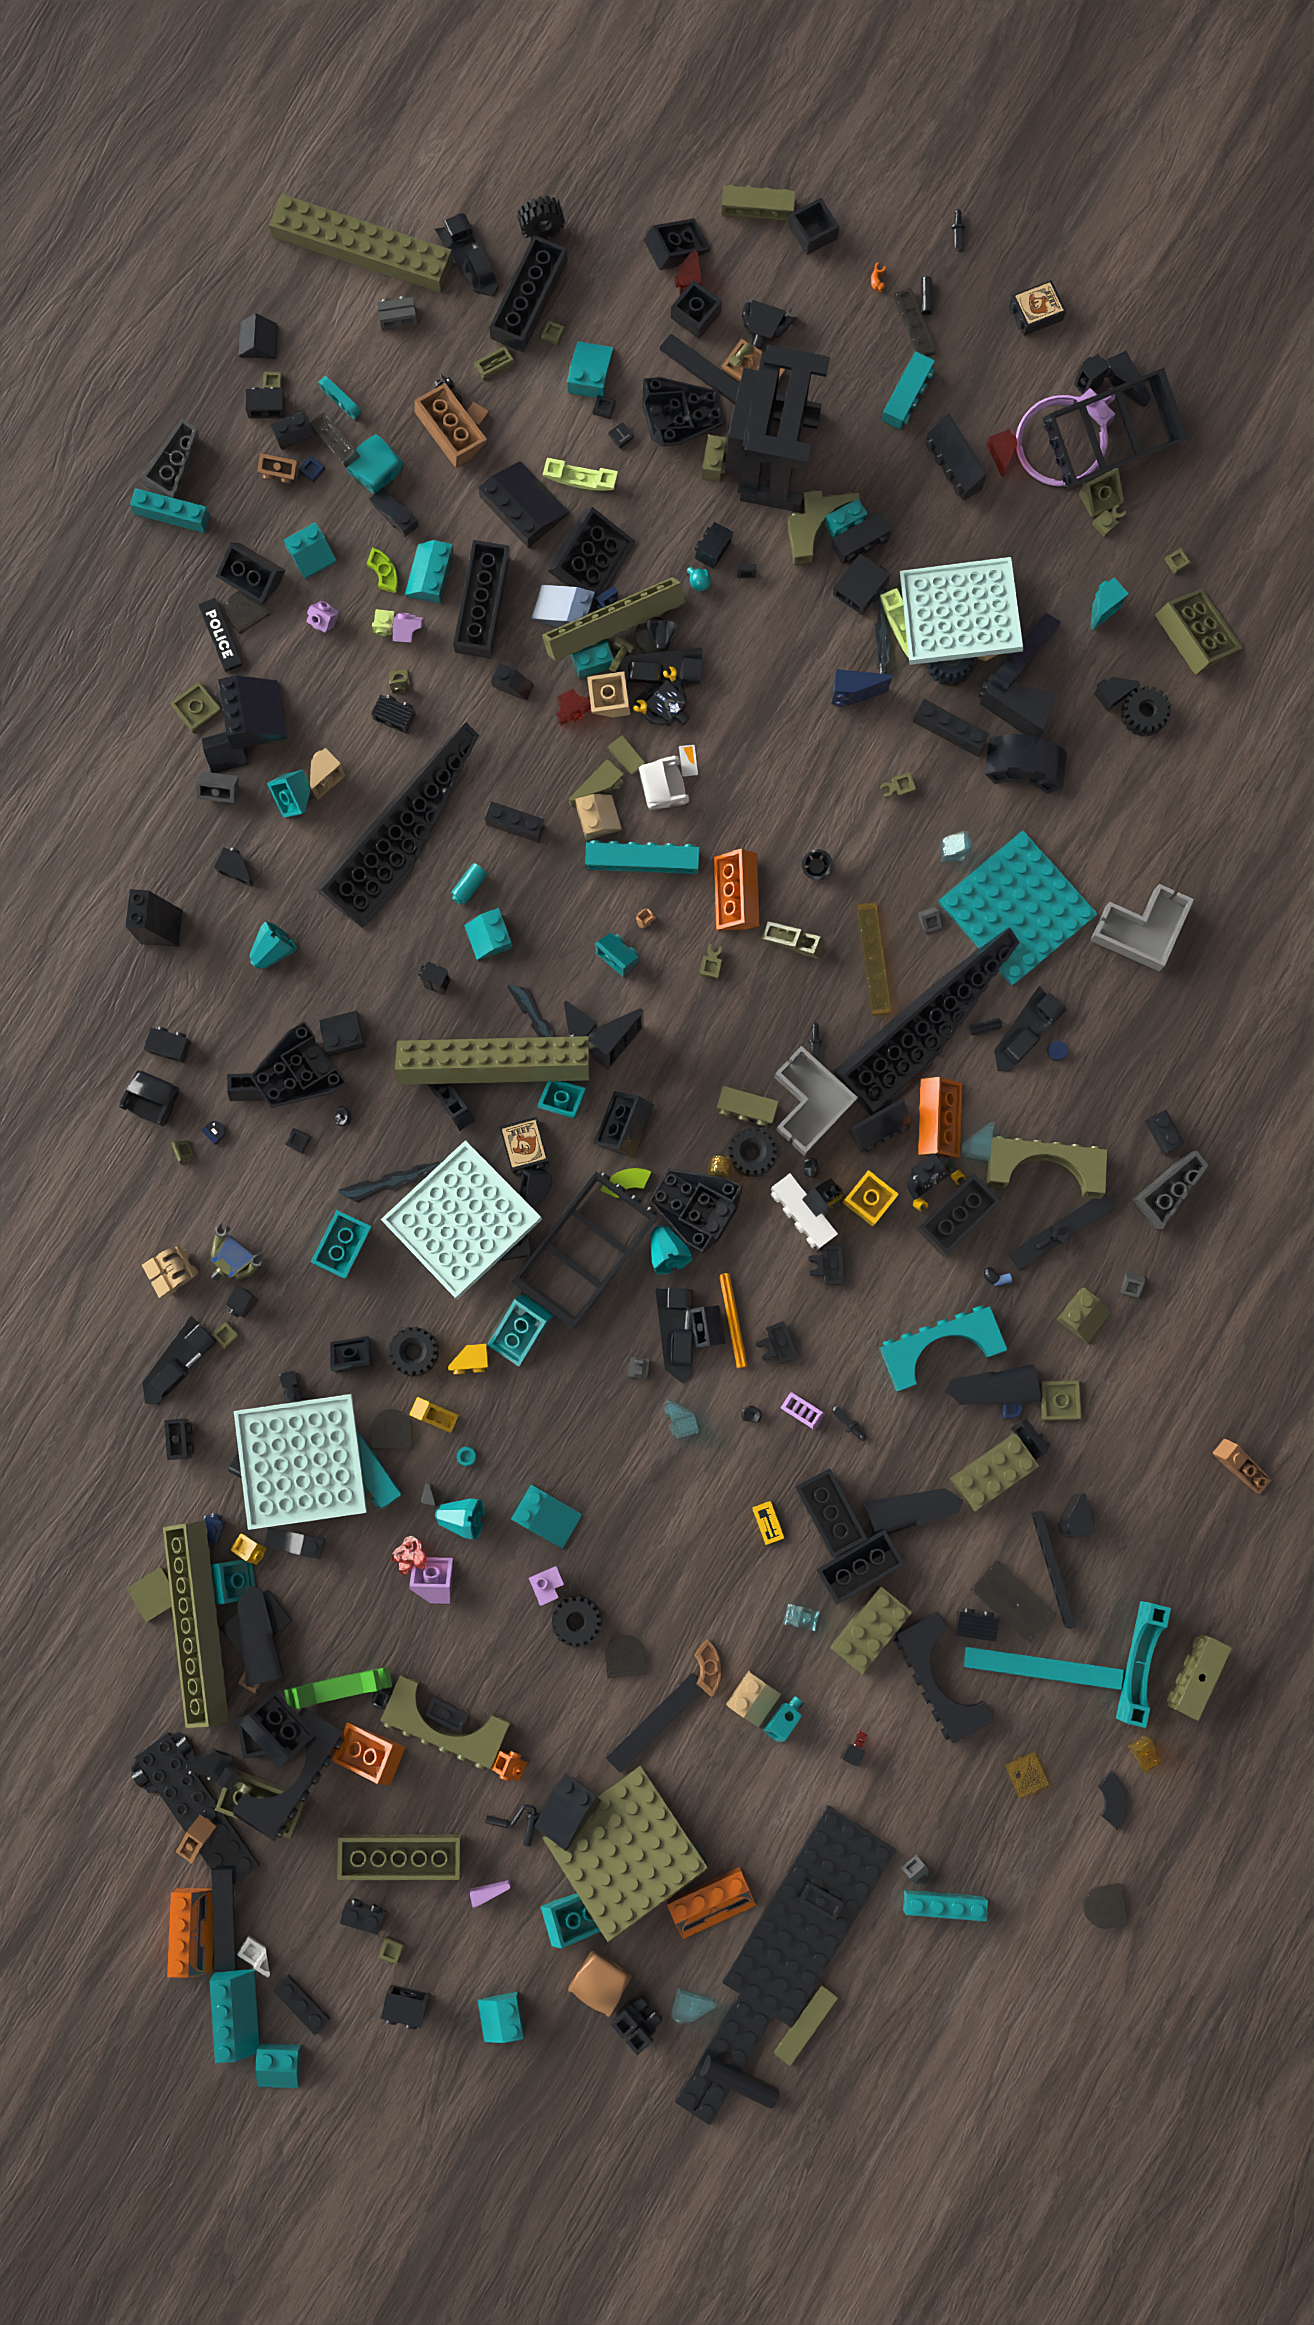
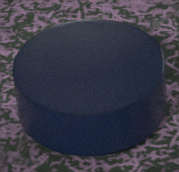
M1054 1041L1049 1045L1047 1052L1052 1060L1059 1061L1067 1055L1068 1049L1065 1043Z

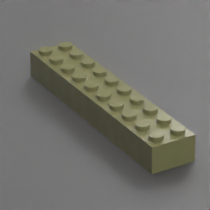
M281 194L269 224L272 238L439 293L442 292L453 264L451 249Z
M588 1036L397 1041L395 1062L397 1084L589 1080Z
M201 1521L163 1527L185 1727H210L229 1723L206 1522Z

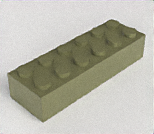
M341 1834L338 1838L337 1880H460L462 1834Z

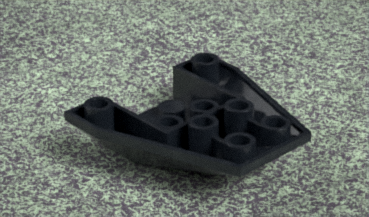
M663 377L644 378L642 408L651 440L661 447L681 445L724 425L725 422L715 390Z
M305 1021L290 1029L250 1075L251 1080L270 1108L328 1095L347 1084L337 1067L334 1068L315 1041V1035Z
M668 1169L649 1202L689 1246L704 1253L719 1241L737 1211L743 1187L726 1177Z

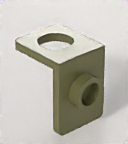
M407 669L389 672V685L392 693L410 690ZM402 675L405 679L394 680V677Z

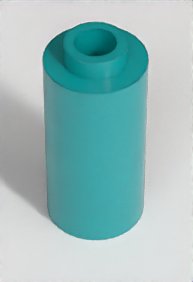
M472 863L452 890L451 895L453 897L451 899L459 905L462 903L466 904L488 873L479 865Z

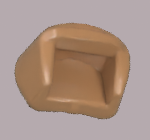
M648 908L643 909L636 916L640 928L651 926V922L656 919V915Z

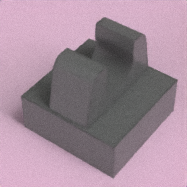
M630 1357L628 1377L647 1379L650 1359Z
M917 1855L901 1867L910 1880L916 1884L920 1883L919 1879L923 1875L926 1877L929 1875L928 1868Z

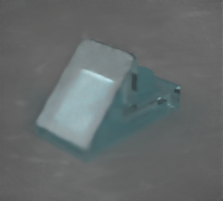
M789 1603L784 1624L815 1631L820 1611Z

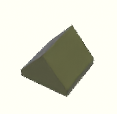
M188 1140L172 1143V1148L179 1164L195 1157Z

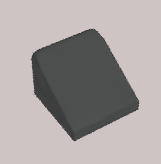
M935 907L918 912V917L925 934L943 928L939 910Z
M1126 1271L1120 1293L1139 1298L1145 1284V1277Z
M426 1483L421 1503L437 1506L432 1486Z

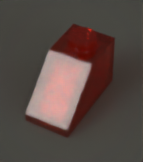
M697 249L693 250L680 265L678 276H675V287L679 288L680 295L693 280L702 286Z
M1010 429L990 436L987 442V448L1001 477L1005 476L1017 446V439L1014 434L1012 435Z

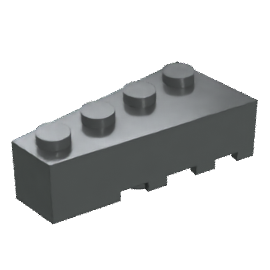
M182 418L141 476L143 486L156 494L175 499L178 498L199 439L198 429Z
M1197 1150L1189 1151L1132 1200L1155 1229H1163L1167 1224L1166 1222L1177 1210L1176 1208L1186 1198L1189 1190L1196 1184L1209 1165Z

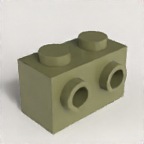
M708 435L702 479L720 482L721 473L725 474L726 462H723L724 456H727L728 445H726V437Z

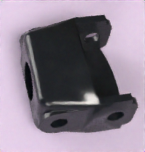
M138 1070L126 1088L119 1107L125 1111L128 1109L140 1118L164 1127L172 1113L180 1088Z

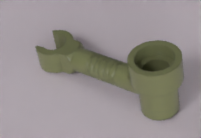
M621 635L618 636L612 647L618 651L609 667L613 672H616L625 654L630 655L635 646L626 641V638Z

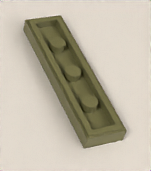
M821 1984L795 2020L793 2026L790 2027L773 2051L774 2054L791 2066L838 1997Z

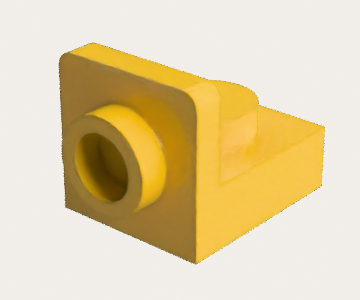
M240 1533L231 1548V1551L239 1557L255 1565L262 1560L267 1550L266 1547Z

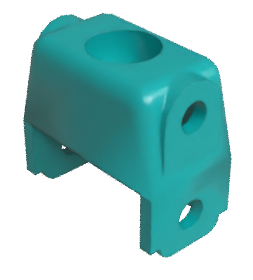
M377 434L364 441L351 454L348 461L344 463L348 473L373 494L386 487L401 472V467L404 465L400 457Z

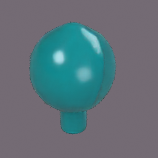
M693 567L687 569V573L690 575V585L693 589L705 591L710 587L712 578L707 570H695Z

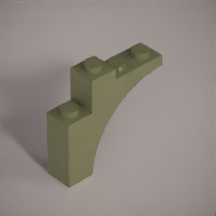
M809 490L803 493L802 504L804 514L794 513L789 515L787 522L794 565L812 563L813 544L819 531L825 525L826 516L856 499L860 501L859 493L847 492L843 495L830 494L825 497L822 496V490Z

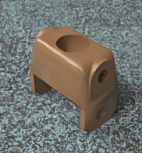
M591 1950L571 1981L568 1991L573 1992L591 2008L609 2017L619 2002L632 1975L601 1953Z

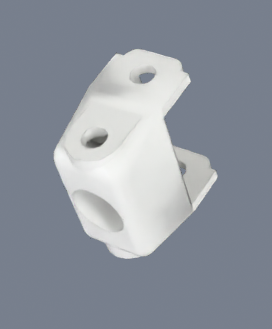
M678 756L663 758L639 767L640 778L649 810L672 808L689 802V796L685 795L682 775L677 767L680 762Z

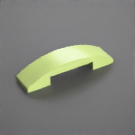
M547 458L543 476L568 486L606 491L614 490L618 471L603 468L596 471L566 465L565 461Z
M896 588L880 595V599L891 628L903 651L909 658L903 600Z

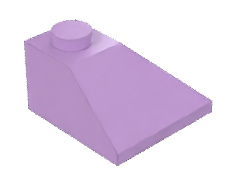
M413 1557L410 1590L429 1603L450 1604L453 1558Z

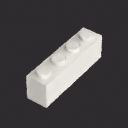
M788 1174L771 1188L773 1199L777 1203L781 1202L784 1206V1213L796 1221L794 1225L800 1233L804 1232L808 1238L806 1240L812 1248L816 1247L819 1250L837 1236L838 1233L823 1214L815 1217L802 1200L807 1194L791 1174Z

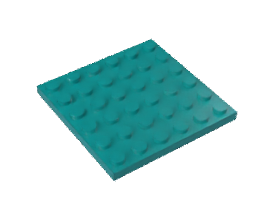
M1024 831L1020 832L938 901L940 906L978 948L984 946L1008 927L1011 928L1020 943L1008 960L1003 962L998 969L1011 986L1016 984L1097 915L1096 911Z

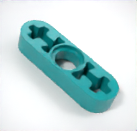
M324 376L318 382L320 388L352 419L355 420L361 414L359 407L328 377Z

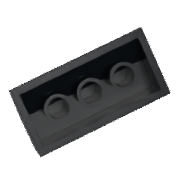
M947 414L928 432L925 444L927 449L933 452L938 466L943 468L946 479L953 484L956 495L965 500L982 491L987 473L950 414Z
M884 1529L818 1568L817 1572L835 1605L903 1566L905 1563Z

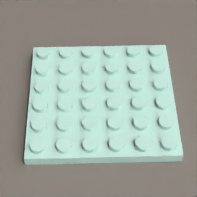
M1011 557L900 571L910 665L1023 651Z
M464 1141L381 1220L458 1300L532 1230L542 1218Z
M352 1394L234 1411L248 1530L367 1513Z

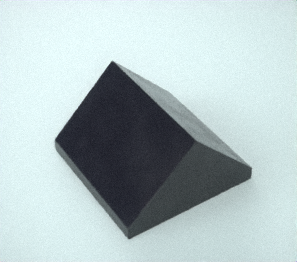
M257 313L241 321L238 356L241 358L275 359L277 323Z
M226 732L202 738L203 751L211 773H218L248 764L244 748L232 750Z
M369 1336L330 1342L331 1371L340 1372L373 1366Z

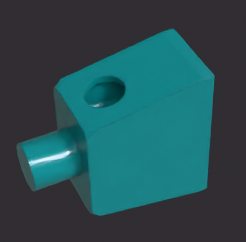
M794 1696L789 1704H781L763 1731L778 1743L785 1742L802 1716L798 1711L804 1703ZM785 1713L789 1715L788 1721L785 1719Z

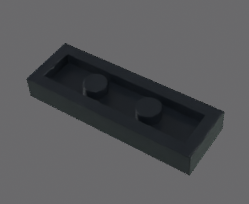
M289 1974L273 1990L314 2035L330 2021L331 2018Z

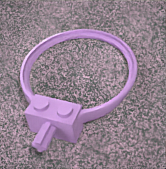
M1091 388L1081 397L1057 395L1046 398L1031 407L1022 418L1016 434V451L1024 469L1036 480L1052 486H1066L1063 481L1050 479L1039 474L1026 460L1022 447V437L1027 423L1034 414L1045 407L1052 405L1070 406L1097 395ZM1114 395L1086 406L1089 415L1101 426L1099 436L1103 456L1106 454L1108 444L1107 427L1113 422L1115 413L1108 407L1115 400ZM1097 460L1085 473L1076 478L1078 479L1095 472L1099 467Z

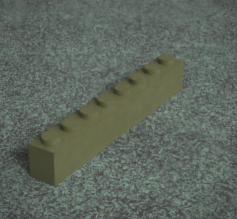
M671 577L543 634L542 637L548 656L554 661L563 660L566 656L578 653L585 647L596 645L603 639L612 638L621 631H628L632 626L643 624L650 618L661 616L670 609H677L680 605L686 603L681 582Z

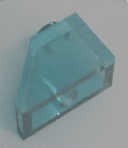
M995 1122L988 1123L970 1136L966 1142H963L962 1153H964V1159L980 1162L989 1161Z
M677 1988L671 2009V2018H674V2021L677 2023H691L714 2009L717 2004L716 1999Z

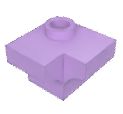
M409 613L397 614L393 618V641L412 642L414 640V631L422 628L424 618L416 617V615H410Z
M557 1566L529 1577L540 1606L559 1598L555 1588L564 1585Z

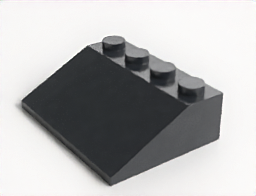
M521 461L492 475L478 487L480 498L528 548L569 514V511Z
M594 507L588 508L581 514L547 571L570 587H578L595 592L596 601V597L605 592L635 541Z
M237 675L218 679L226 734L232 750L288 739L277 680Z
M641 1008L600 1026L598 1030L595 1028L588 1036L590 1057L608 1070L643 1028L644 1010Z

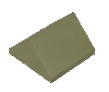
M1118 468L1083 483L1079 496L1091 517L1113 508L1116 504L1124 503Z

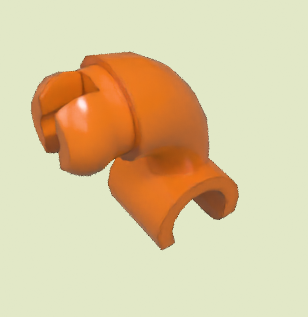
M877 262L871 275V285L874 290L882 292L885 284L881 282L879 277L884 274L885 266L882 270H878L879 262Z

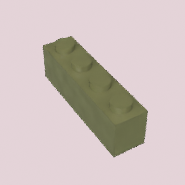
M724 185L721 216L789 221L790 214L794 212L795 191Z

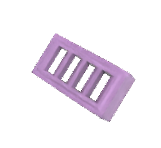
M790 1392L781 1406L782 1410L813 1430H816L825 1416L824 1412ZM796 1399L797 1402L792 1410L788 1409L793 1400ZM802 1403L804 1406L802 1407L800 1412L796 1414L795 1412ZM808 1408L811 1409L806 1418H802ZM816 1412V1413H817L816 1417L814 1418L813 1422L810 1423L809 1420L811 1419V1417L813 1416V1414Z
M511 1880L472 1888L470 1891L472 1907L476 1908L510 1889Z

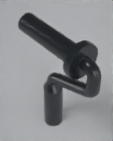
M524 1804L512 1822L487 1815L485 1823L503 1828L514 1827L525 1809L532 1811L526 1814L529 1819L523 1841L524 1846L530 1847L535 1829L534 1826L540 1814L537 1813L534 1806Z

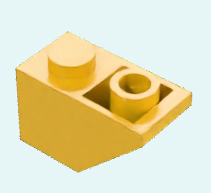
M487 1344L466 1345L448 1366L449 1371H453L454 1375L465 1374V1370H473V1373L485 1372L484 1369L489 1368Z

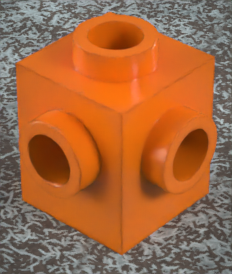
M499 1750L491 1770L498 1773L500 1778L505 1781L511 1782V1779L520 1781L527 1762L521 1759L522 1755L511 1750L510 1753Z

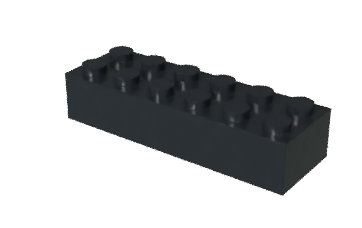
M536 235L533 236L489 327L492 340L524 353L568 261L567 248Z
M473 540L453 642L455 653L491 659L511 556L510 546Z

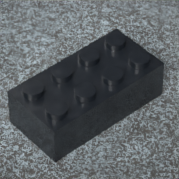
M973 1174L916 1230L944 1257L1001 1200Z
M830 1468L794 1486L830 1557L833 1558L867 1540Z

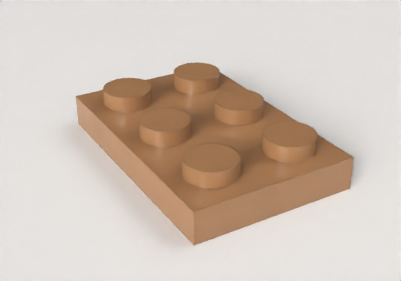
M743 339L739 341L721 367L723 372L739 382L741 381L743 368L759 370L762 351L754 347V352L751 355H746L742 358L743 363L740 367L733 366L729 359L733 354H737L743 345L748 343ZM780 368L779 380L786 372V369Z

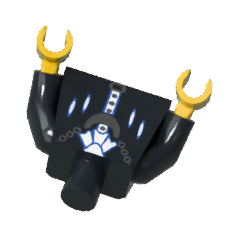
M669 667L671 675H668L667 671H664L663 675L666 678H670V680H666L647 702L638 700L637 702L640 703L641 708L634 706L633 709L636 712H641V715L650 724L671 726L677 720L684 726L690 719L683 712L686 709L687 697L680 680L676 676V669Z
M933 1153L911 1169L907 1188L912 1199H914V1208L922 1212V1205L928 1208V1203L920 1198L921 1195L950 1174L957 1185H960L958 1183L960 1177L966 1180L965 1175L960 1170H957V1167L948 1156L936 1157Z

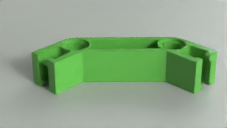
M389 1667L313 1682L284 1691L287 1704L292 1709H299L326 1701L392 1687Z

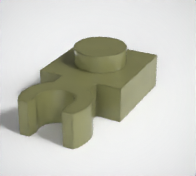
M1119 504L1113 507L1111 513L1105 510L1092 522V525L1104 537L1118 526L1119 522L1117 520L1123 519L1126 511L1121 514L1116 512L1120 506Z
M910 772L893 777L891 780L892 784L886 782L880 787L881 789H889V792L884 794V798H890L895 792L897 797L916 791Z
M709 944L707 949L709 957L703 956L699 975L718 979L722 960L717 959V957L721 955L722 946H719L717 952H713L711 950L712 944Z

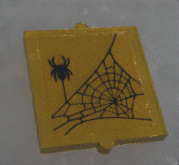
M1035 1752L1023 1757L1018 1756L1016 1760L1005 1764L1019 1798L1030 1793L1035 1794L1037 1790L1049 1785Z

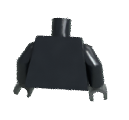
M745 296L742 318L748 333L754 335L752 346L762 349L764 339L773 341L774 338H779L796 321L798 313L791 315V309H788L786 315L785 310L755 301V297H753V300L748 301L747 296Z

